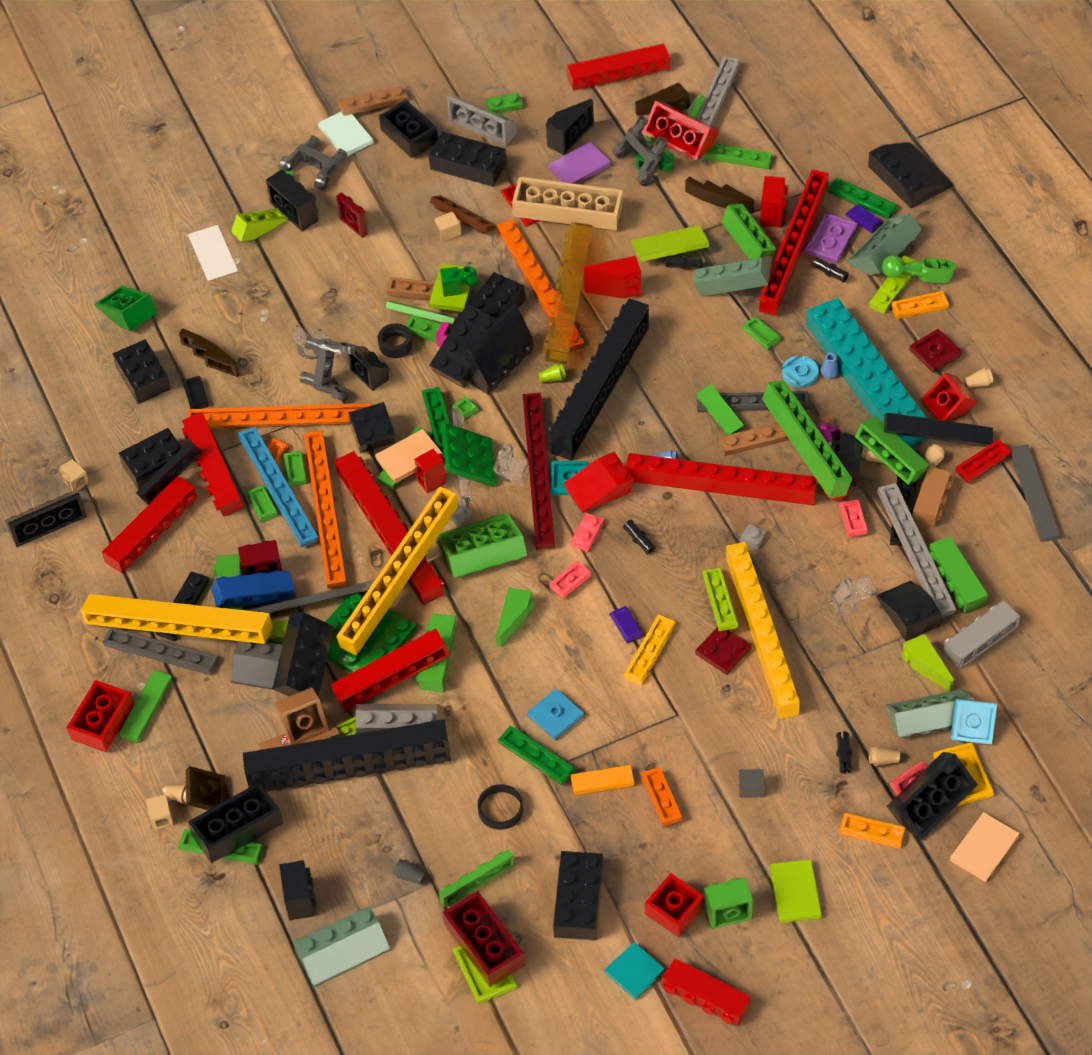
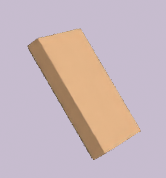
M422 429L377 453L375 458L394 483H397L416 472L414 459L433 448L438 454L441 453L443 455V453Z
M983 812L952 854L950 861L987 882L1018 839L1019 833Z

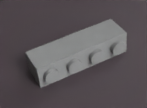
M1004 601L998 605L995 604L986 614L978 616L971 625L964 626L954 637L950 636L944 643L943 654L961 669L1015 630L1019 625L1020 616Z

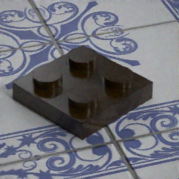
M192 766L185 770L186 805L209 810L226 801L225 775Z

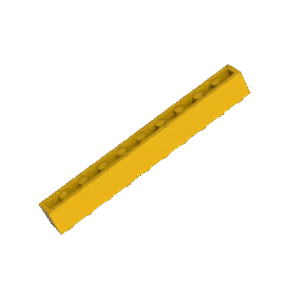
M439 487L337 635L340 648L356 656L358 655L458 508L455 493Z
M746 543L726 546V560L779 719L799 715L800 701Z
M95 594L88 595L80 610L85 624L261 644L266 643L273 628L269 613Z

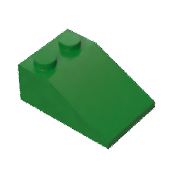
M123 285L95 303L96 308L120 328L128 331L137 329L142 322L150 320L158 312L150 294Z

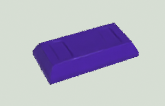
M858 204L845 214L870 233H873L883 224L879 218Z
M627 606L609 613L626 643L644 636Z

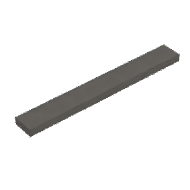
M375 580L251 608V611L272 613L368 591Z

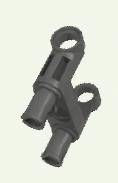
M639 115L634 126L628 129L623 140L614 146L612 153L617 159H621L634 148L645 160L637 174V181L641 186H647L653 181L654 176L652 173L661 160V153L668 141L664 137L659 136L654 146H652L642 135V131L649 120Z
M312 135L305 144H300L289 157H282L278 168L279 170L292 171L301 161L320 170L315 179L314 186L324 190L329 183V178L339 169V164L348 155L341 148L332 157L314 150L319 145L320 140Z
M308 336L305 342L309 344L305 343V347L318 351L315 375L305 371L302 372L300 377L304 379H300V382L312 385L315 390L331 394L334 399L348 400L349 391L345 390V387L330 383L334 354H354L356 345L347 342L338 343L328 339L319 340Z

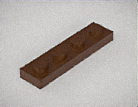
M444 196L431 197L429 203L433 204L437 210L447 213L453 211L457 219L462 220V223L467 226L477 228L476 231L486 234L495 230V224Z

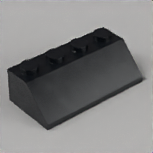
M74 490L37 507L30 508L23 513L14 515L6 519L5 523L16 547H19L87 516L81 496L78 491Z
M942 752L886 807L902 826L919 840H922L978 784L956 754Z

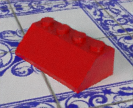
M655 101L648 117L649 122L642 133L655 140L659 136L664 137L668 141L667 146L695 160H699L714 145L720 129L667 103Z

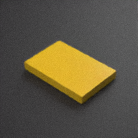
M972 742L933 752L934 760L942 752L956 754L978 784L957 806L994 797V791Z

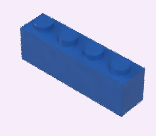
M277 570L270 573L259 572L252 575L241 574L234 577L222 576L216 578L211 591L217 608H229L291 599L295 587L289 571Z

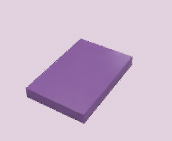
M588 142L548 165V168L561 182L579 184L611 166V161L591 142Z
M825 212L806 245L804 253L838 264L858 228V223Z

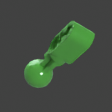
M897 255L886 257L882 263V271L889 278H898L903 273H910L913 276H918L924 282L944 284L951 281L956 268L955 263L948 259L925 258L920 262L904 263L903 259Z

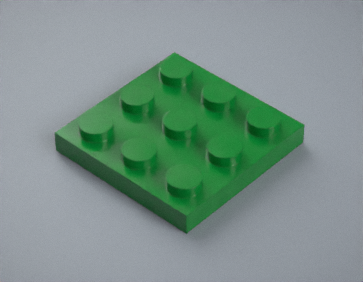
M444 423L441 426L446 472L494 487L497 484L492 438Z

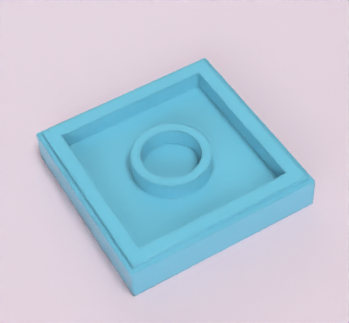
M956 699L951 739L992 744L997 704Z

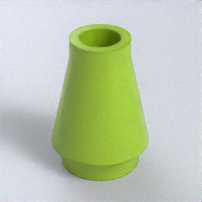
M557 363L539 372L541 383L563 381L564 378H567L563 363L559 365Z

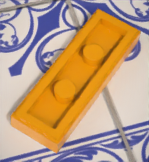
M944 291L893 301L891 302V307L896 319L947 309L949 308V303Z
M631 765L570 775L574 796L634 786Z
M844 813L839 834L901 848L905 827Z

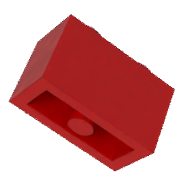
M433 448L414 459L417 482L427 494L446 484L445 475L447 472L444 468L445 461L441 453L438 454Z

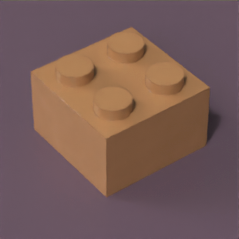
M313 688L275 702L285 735L291 745L301 743L329 731L320 700Z

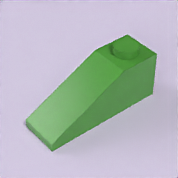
M508 587L496 634L497 647H501L528 619L530 610H534L535 599H532V591Z

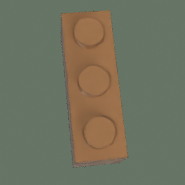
M928 467L913 510L914 522L935 527L936 521L941 520L943 513L941 506L946 505L948 498L946 491L951 490L953 480H950L951 472Z

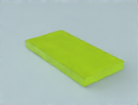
M700 225L631 240L640 262L709 247V241Z

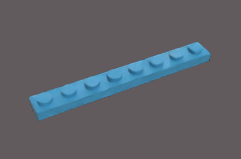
M256 427L238 432L239 440L299 546L302 548L318 542L315 530Z

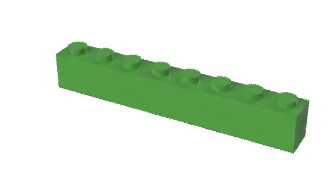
M784 380L768 382L762 400L829 498L846 496L852 481L850 474Z

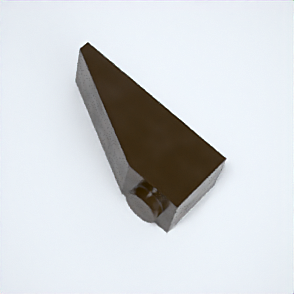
M678 82L635 101V114L637 116L650 115L655 101L667 103L679 110H685L690 105V94Z

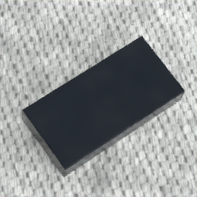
M197 376L182 380L190 409L209 407L201 377Z

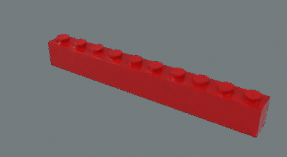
M811 170L771 268L769 283L767 286H764L759 297V312L777 315L828 189L829 173Z
M355 451L335 459L334 463L337 474L392 556L409 532L405 522L401 523L397 510L391 508L387 495L384 496L382 494L380 484L374 482L373 474L369 469L366 470L361 456L358 457ZM425 555L408 580V583L423 605L443 596L444 587L442 578L436 576L434 566L431 562L428 563L426 561Z
M628 453L626 469L633 477V482L814 506L817 479L814 476Z

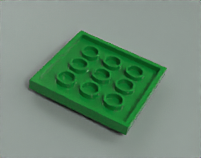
M360 592L350 594L325 621L335 626L327 660L349 673H353L357 669L402 647L417 629L416 624L388 609L356 656L340 648L337 635L365 596Z

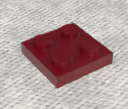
M342 192L336 195L340 220L360 237L363 238L368 235L365 219L366 213L363 207L358 206L351 197H347Z
M936 329L911 344L909 348L932 373L962 355V351L940 329Z
M717 627L695 650V655L727 675L751 650V644L731 631H719Z

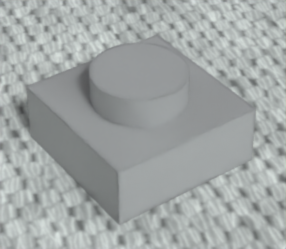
M458 501V508L449 520L460 527L473 514L469 508Z
M748 524L740 537V542H745L746 545L758 549L766 536V531Z

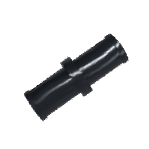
M686 255L666 256L665 266L681 267V269H686V267L702 268V257H687Z
M817 257L813 263V268L824 272L828 277L832 276L842 283L848 279L849 272L836 267L834 263H828L820 257Z
M632 519L623 525V529L632 537V541L638 544L646 555L651 554L656 549V546L646 537L645 531L640 530Z
M843 731L842 737L841 732H838L836 734L838 745L836 755L839 757V771L842 774H846L847 769L848 773H851L853 771L851 762L853 752L850 748L849 733Z

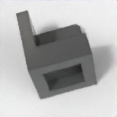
M764 769L739 770V797H764Z

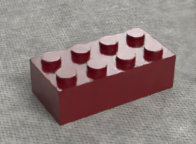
M479 891L442 912L444 925L489 987L526 966L524 952Z

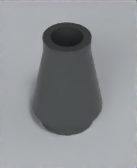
M399 859L393 871V874L397 876L396 878L419 885L425 877V873L421 872L406 859L405 861Z

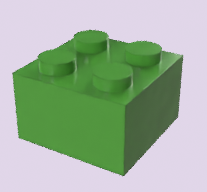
M733 878L728 882L721 884L713 883L704 888V908L711 929L752 919L753 898L746 878Z

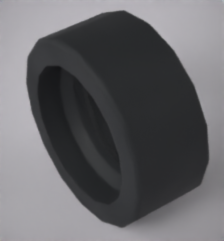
M398 323L388 324L378 333L379 350L383 355L389 358H400L411 351L413 341L411 331L407 326ZM391 336H402L406 339L404 343L397 346H390L385 343L386 339Z

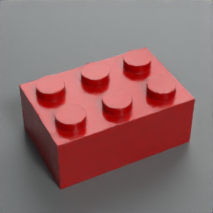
M95 680L66 727L70 739L107 752L134 706L131 692Z

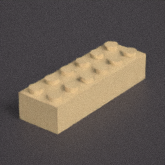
M519 177L512 201L513 217L617 230L623 205V190Z

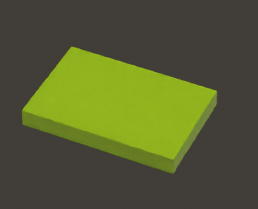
M441 263L429 301V308L457 312L463 311L467 305L472 286H467L464 283L461 285V295L444 297L440 269L452 267L462 269L465 266Z
M811 859L770 864L769 868L779 924L821 919Z
M460 946L453 948V953L477 1005L517 989L512 974L489 987Z

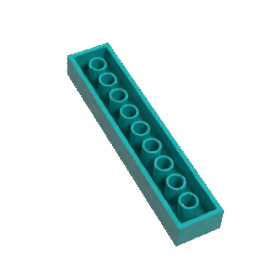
M839 297L806 310V326L826 354L834 353L836 355L839 372L872 418L876 416L883 423L884 414L886 413L926 418ZM896 434L910 447L929 440L927 438Z

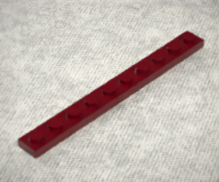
M541 393L522 394L536 549L555 548Z

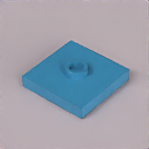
M555 689L527 712V716L555 741L584 717V713L558 689Z

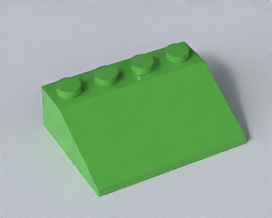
M509 513L441 532L437 537L445 561L454 578L466 576L474 571L480 572L491 566H500L504 562L519 560L527 556L523 535Z

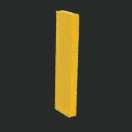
M659 614L657 615L624 673L625 679L640 685L643 684L675 628L676 621Z

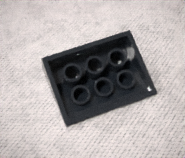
M910 142L884 144L869 152L868 167L910 208L953 186V183Z
M516 304L510 306L467 349L471 385L486 394L495 390L504 378H507L510 372L516 366H519L522 360L531 354L534 349L533 337Z

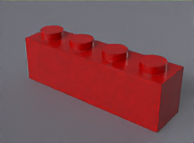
M676 958L673 959L662 977V988L668 994L677 995L683 998L686 1003L701 1007L705 1013L709 1015L714 1014L729 1025L739 1026L750 1007L751 996Z

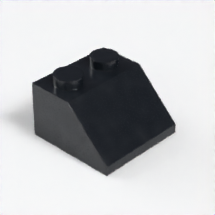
M356 346L355 353L348 354L350 370L371 391L390 380L389 367L385 362L382 363L373 351L371 352L363 346Z

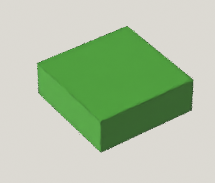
M466 396L452 405V410L464 421L478 412V407Z

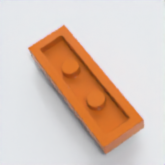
M657 767L642 772V781L662 827L682 821V815L661 768Z

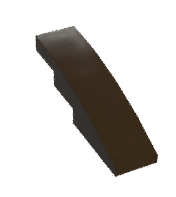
M690 176L685 180V192L702 201L722 208H727L728 205L743 204L749 213L754 212V199L727 184L721 188L709 180L704 184Z
M181 329L179 332L181 345L192 348L193 355L204 359L207 367L235 377L239 376L237 363L225 351L202 336L186 329Z

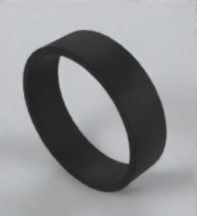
M497 784L488 787L479 796L477 803L478 814L481 821L489 828L496 830L508 829L517 824L521 819L523 802L520 793L515 788L505 784ZM498 792L509 793L517 798L520 803L517 814L503 822L492 821L481 812L483 801L488 796Z

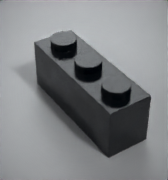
M842 433L841 439L836 441L835 454L852 477L850 486L856 487L863 444L855 435Z

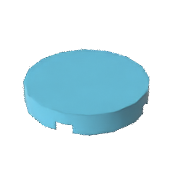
M793 356L783 364V380L792 387H809L818 379V365L807 356Z

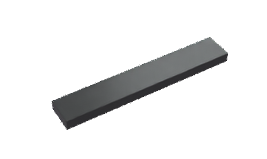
M792 391L804 410L809 409L808 391ZM764 392L719 393L733 412L770 411L762 400ZM697 398V413L708 412Z
M1028 444L1009 447L1012 451L1011 459L1040 542L1059 539L1060 534Z
M110 627L103 641V645L106 647L211 676L219 661L217 655Z

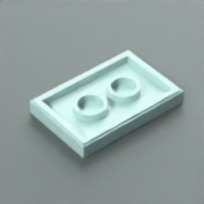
M339 112L318 123V127L337 150L340 148L344 149L348 156L373 144L371 136L352 114L343 116L342 112Z

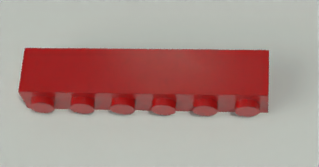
M663 43L567 65V77L572 90L575 91L669 70L670 56Z
M203 412L182 420L184 428L181 429L185 438H189L203 452L195 459L198 467L203 469V471H200L203 481H208L209 483L206 488L210 497L214 495L216 499L212 501L216 511L220 510L224 517L244 508Z
M177 476L102 551L104 562L120 573L130 568L133 562L143 555L146 549L171 526V523L177 517H180L189 505L195 502L197 498L195 486Z
M437 628L330 685L340 705L346 712L354 708L356 704L369 700L451 656Z

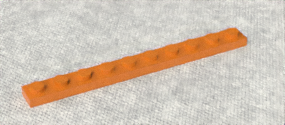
M511 219L497 224V231L567 352L585 347L581 335L514 220Z
M372 403L188 409L187 418L203 412L210 428L350 424L348 412L371 406Z
M323 431L304 433L327 588L347 586Z

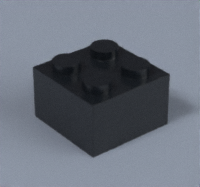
M384 402L348 412V420L359 453L395 443L396 435Z
M304 860L279 864L284 903L289 921L313 917V908H317L310 867L306 868Z

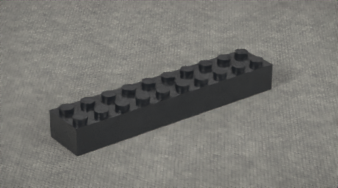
M629 298L626 304L621 306L619 316L614 318L611 329L606 331L604 341L599 343L595 356L590 358L588 368L583 370L579 383H575L573 393L566 398L564 408L559 410L555 423H552L549 427L551 454L571 461L649 330L648 304Z
M445 719L242 753L248 788L260 782L266 791H281L290 787H303L314 783L322 784L332 780L341 781L350 777H363L374 773L382 774L392 770L401 771L410 767H424L428 764H443L446 761H451Z

